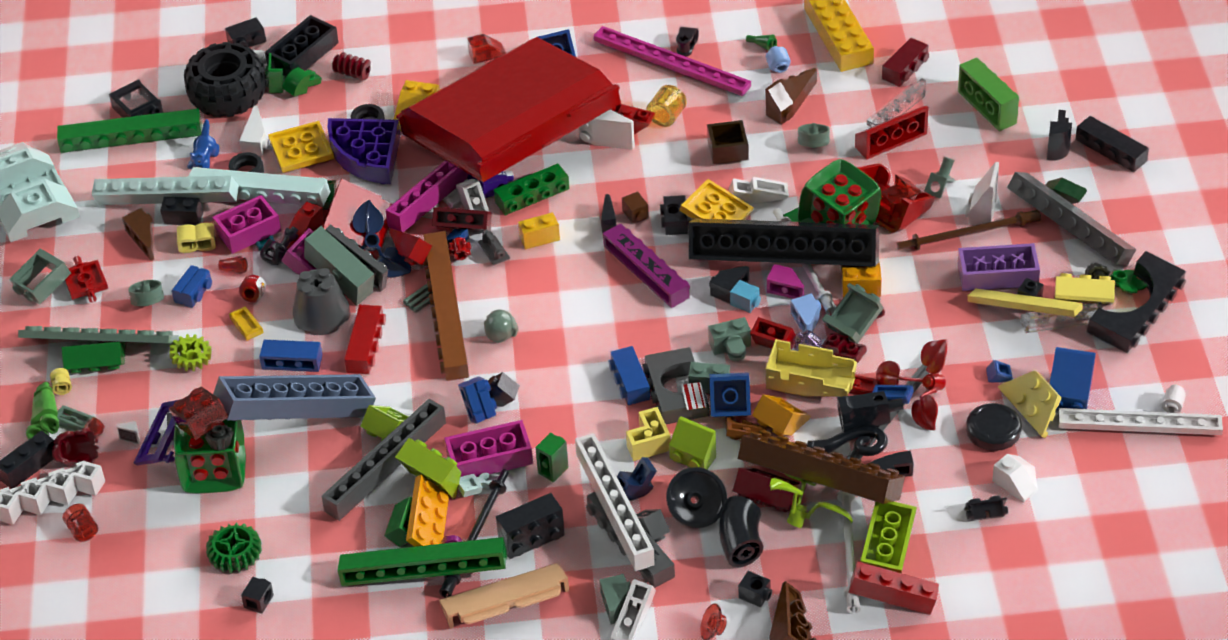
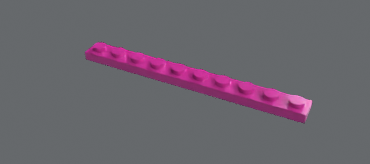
M604 26L593 35L595 42L742 97L751 87L750 80Z

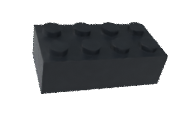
M312 15L308 16L265 51L267 66L269 65V53H271L272 69H283V75L286 77L297 67L304 71L307 70L339 43L337 28Z

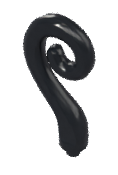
M860 426L848 429L829 439L808 440L807 447H821L825 449V452L831 453L848 441L858 438L854 443L856 452L863 456H874L881 453L887 447L888 438L884 431L879 428ZM870 437H873L877 440V443L874 446H863L865 444L870 443Z

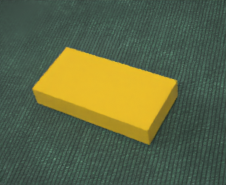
M246 306L229 313L230 320L246 341L264 333L263 328Z

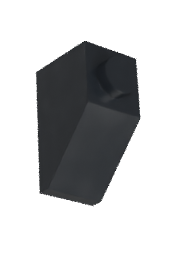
M742 266L719 271L709 282L710 296L730 304V291L738 281L741 280L746 283L750 281L749 267Z

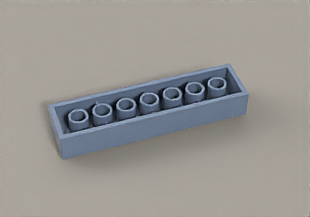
M360 374L219 376L213 393V398L227 420L359 418L364 417L368 406L374 405L376 397Z

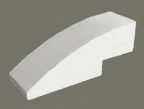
M752 177L750 182L733 178L729 186V192L746 203L773 202L787 199L789 196L787 183Z

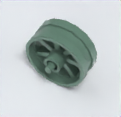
M812 123L798 127V144L815 148L823 147L830 143V128L828 126Z
M143 280L128 288L129 296H131L130 301L134 306L153 305L164 298L162 284L159 280Z

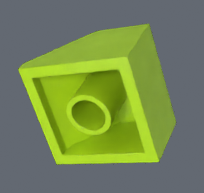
M369 405L360 427L367 430L366 433L368 435L378 436L383 441L409 416L390 406Z
M680 416L669 444L670 459L690 468L700 467L708 469L716 459V431Z

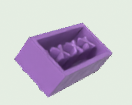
M1034 243L958 248L957 265L962 291H970L975 288L984 290L1018 288L1026 278L1039 282L1040 267Z

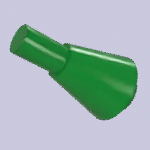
M774 34L746 36L747 42L755 43L768 51L770 48L777 46V39Z

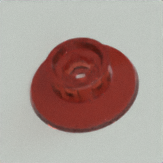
M716 603L711 604L703 615L700 625L703 640H710L715 635H721L726 628L727 618L722 614L720 606Z

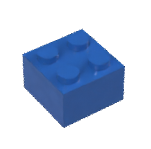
M749 373L709 374L711 417L751 415Z

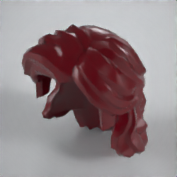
M85 427L74 432L66 431L59 434L54 440L55 445L52 449L54 460L68 466L81 461L92 463V460L97 458L99 453L97 451L99 446L94 445L98 443L95 432Z

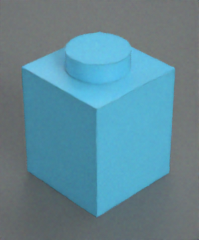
M739 280L730 291V305L751 313L760 304L759 287Z

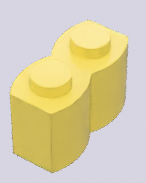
M200 223L177 227L179 252L191 253L196 250L209 251L215 249L214 224Z

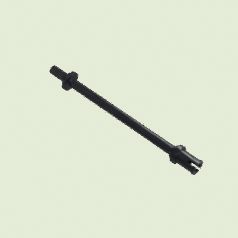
M502 469L498 479L490 482L489 488L492 491L467 541L477 539L498 495L506 492L507 488L504 482L509 474L508 470ZM459 574L444 576L445 581L439 590V594L442 597L452 596L455 586L461 581Z

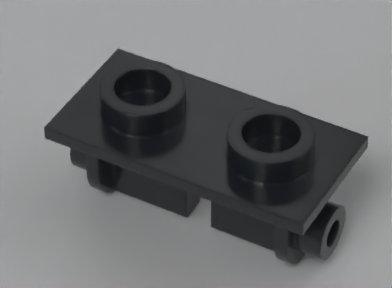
M992 496L989 500L981 501L980 498L969 500L964 507V510H969L966 511L967 519H971V521L986 519L985 511H989L990 518L1004 517L1008 514V507L1004 506L1007 497Z

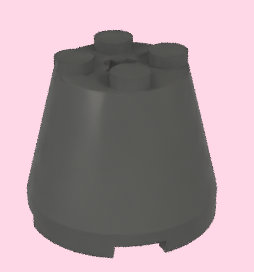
M327 268L300 273L292 311L295 325L298 328L309 331L311 335H326L339 330L338 327L346 320L348 321L350 308L348 300L333 274Z

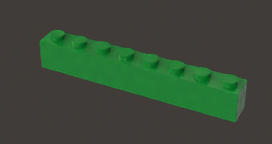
M198 108L57 126V141L60 152L64 153L194 137L201 135L202 121Z
M504 537L341 554L337 571L341 586L500 570L506 569L507 551Z

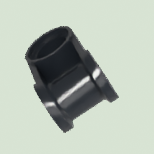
M680 27L676 37V42L678 43L677 54L685 57L692 54L699 37L698 28Z

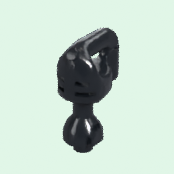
M293 226L291 229L286 228L284 239L281 243L269 239L261 249L260 257L272 265L282 263L281 260L288 250L287 246L299 237L297 234L298 229ZM269 251L274 253L273 257L268 254Z

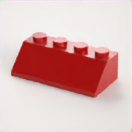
M926 105L856 133L855 148L868 160L926 135L929 107Z

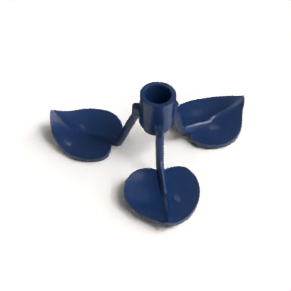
M367 200L357 209L352 221L356 232H366L361 248L369 252L378 251L379 256L382 257L379 261L383 262L388 269L387 277L395 278L409 274L411 266L404 261L405 257L398 253L396 247L386 248L384 254L381 252V247L378 245L380 240L375 233L382 229L384 219L373 203Z

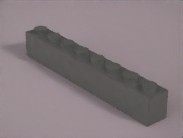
M1014 173L1007 186L1009 190L1115 265L1129 264L1137 250L1029 173Z
M431 399L422 404L321 496L324 512L340 521L401 465L395 456L408 438L414 441L419 439L425 443L446 424L444 407Z

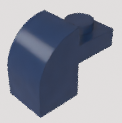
M647 457L640 459L633 472L620 471L617 475L629 501L647 495L654 487L651 480L657 470Z

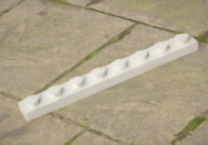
M1059 408L1058 413L1059 428L1203 435H1222L1223 432L1222 415Z

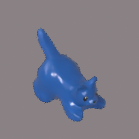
M208 119L204 121L201 135L195 138L193 142L194 150L193 153H190L191 158L187 165L188 169L193 167L210 168V157H216L219 154V145L214 138L209 136L210 125Z

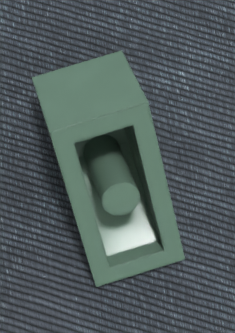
M624 574L599 579L600 593L610 624H615L631 586L630 581L626 582Z

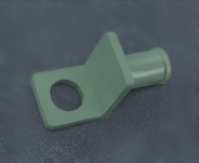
M943 157L939 172L930 173L924 192L937 198L942 197L947 181H955L949 175L955 162L954 159ZM935 181L940 184V189L937 192L931 189V184Z

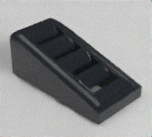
M605 194L601 218L602 233L616 226V217L609 194Z

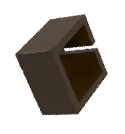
M743 120L707 124V141L713 164L749 160V144Z

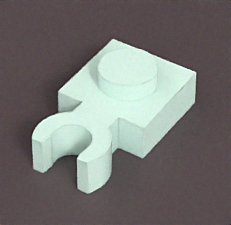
M482 473L479 477H476L474 474L460 477L458 490L463 497L482 493V488L490 489L489 484L492 480L487 481L489 473Z

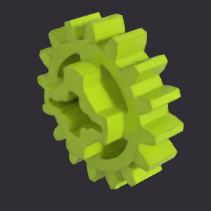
M186 334V338L179 336V341L173 340V345H170V359H172L173 365L177 364L178 369L184 367L185 371L188 368L195 371V367L202 369V364L208 365V360H211V346H209V341H204L203 336L198 339L196 334L193 337Z

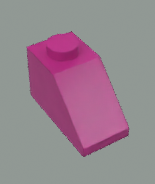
M774 264L766 279L767 293L791 299L804 296V285L794 270Z

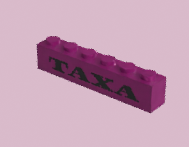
M620 223L603 233L604 247L668 306L673 308L690 298L689 283L685 279L683 280L674 269H671L663 259H660L652 249L644 245L641 239L634 236L630 229Z

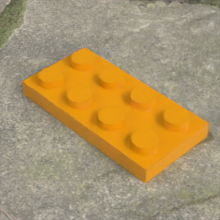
M422 474L415 477L406 541L414 547L442 544L449 495Z

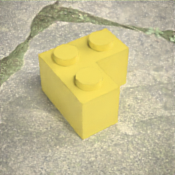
M658 407L640 411L639 428L626 431L627 449L633 461L669 451L671 436Z

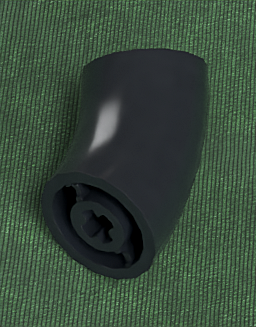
M732 496L726 499L719 522V535L723 552L729 565L737 568L753 563L760 557L764 548L759 537L761 510L753 501L742 496Z

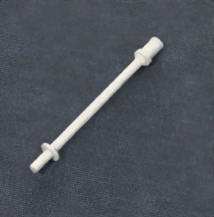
M779 208L773 210L777 221L791 222L790 218L783 216ZM802 264L818 293L817 300H819L828 315L831 312L832 315L837 306L832 300L831 293L824 290L810 264Z
M840 491L837 493V499L843 502V508L852 517L851 502L855 499V495ZM843 516L848 587L844 589V596L847 601L846 610L848 613L853 614V606L855 607V613L860 611V596L848 593L851 576L855 568L853 529L849 519Z

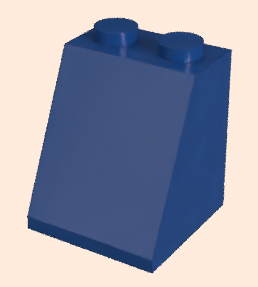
M1056 347L1050 378V385L1062 397L1056 410H1059V408L1087 409L1096 353Z

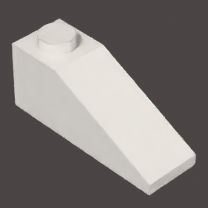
M254 106L239 142L242 153L251 152L258 156H263L265 149L268 148L269 140L265 135L258 106Z
M633 579L610 637L611 639L634 640L656 592L652 585Z

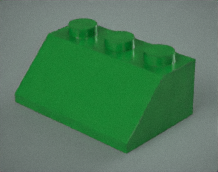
M118 341L62 347L63 368L69 370V373L81 372V368H88L89 371H100V367L108 366V370L120 369L119 365L125 364L126 342Z

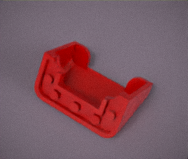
M877 163L857 167L873 179L881 189V201L875 222L891 232L901 231L931 208L935 197L929 193L921 192L913 200L890 186V171L882 164Z

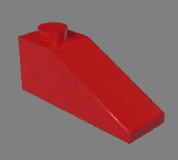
M306 202L296 212L289 229L292 226L298 229L297 234L299 237L290 242L287 249L309 228L315 231L323 225L322 207Z
M390 228L389 233L398 253L405 257L404 261L413 266L415 263L423 265L432 245L419 237Z

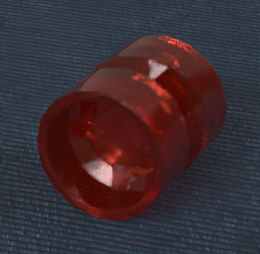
M74 504L63 513L62 519L67 528L70 529L75 540L85 542L97 534L98 524L91 517V513L84 504Z

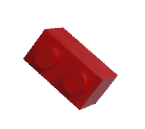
M760 317L757 318L750 332L755 344L770 349L773 348L774 342L777 339L790 342L792 350L797 340L793 328Z

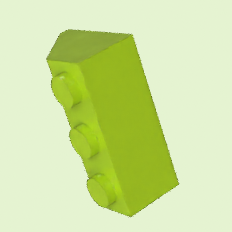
M408 438L395 458L409 473L416 477L422 474L445 491L449 497L455 499L461 477V471L457 468L458 463L450 457H447V459L441 457L442 454L434 448L429 450L426 448L427 445L421 440L417 439L414 441Z

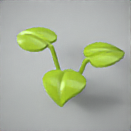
M785 474L790 478L801 481L802 486L800 490L783 480L771 479V490L780 489L794 493L787 523L802 528L805 519H810L813 512L819 507L840 513L853 523V518L848 511L838 505L825 501L817 502L807 512V507L801 505L806 483L812 486H816L817 483Z

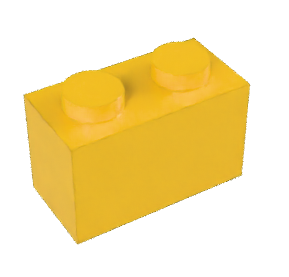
M553 212L518 222L519 238L525 250L560 240L559 223Z

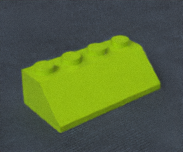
M875 502L860 562L902 573L917 507L898 502L886 504Z

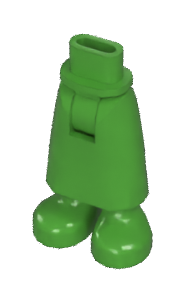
M43 382L34 392L31 425L26 429L28 439L41 430L49 435V433H57L59 429L56 400L49 382Z

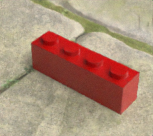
M359 304L345 356L347 373L370 374L371 367H374L375 353H378L379 350L378 340L382 338V325L386 323V314H383L382 306Z
M857 561L851 576L848 593L931 615L937 601L939 583Z

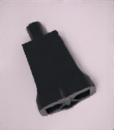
M885 391L837 397V408L843 432L860 426L877 427L891 423L890 412L904 410L902 399L888 401Z

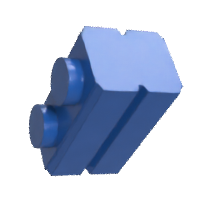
M191 265L171 290L174 302L181 305L184 304L190 308H193L197 302H200L203 293L212 286L209 270L199 269V267Z
M477 376L458 385L471 422L476 424L496 416L495 409H497V404L494 398L490 397L489 391L491 387L487 379L485 380Z

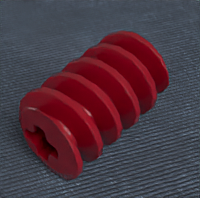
M342 52L340 56L337 54L333 58L332 70L346 76L366 80L370 74L371 61Z

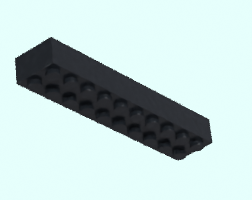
M693 218L689 221V259L876 267L879 263L880 225Z

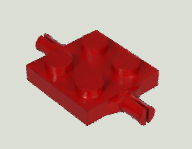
M75 256L73 258L75 265L68 268L71 274L65 279L72 300L88 296L89 302L93 303V301L97 300L94 293L108 289L106 279L98 260L82 263L81 257L77 256L76 258Z

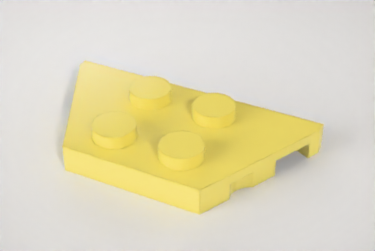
M1036 370L999 385L1000 391L1041 437L1046 438L1048 432H1046L1049 422L1053 421L1055 410L1059 406L1062 397Z

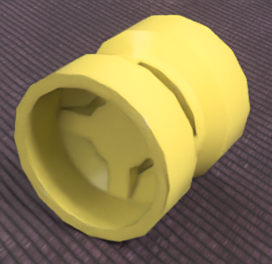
M57 368L50 373L52 389L57 395H65L72 389L67 369Z

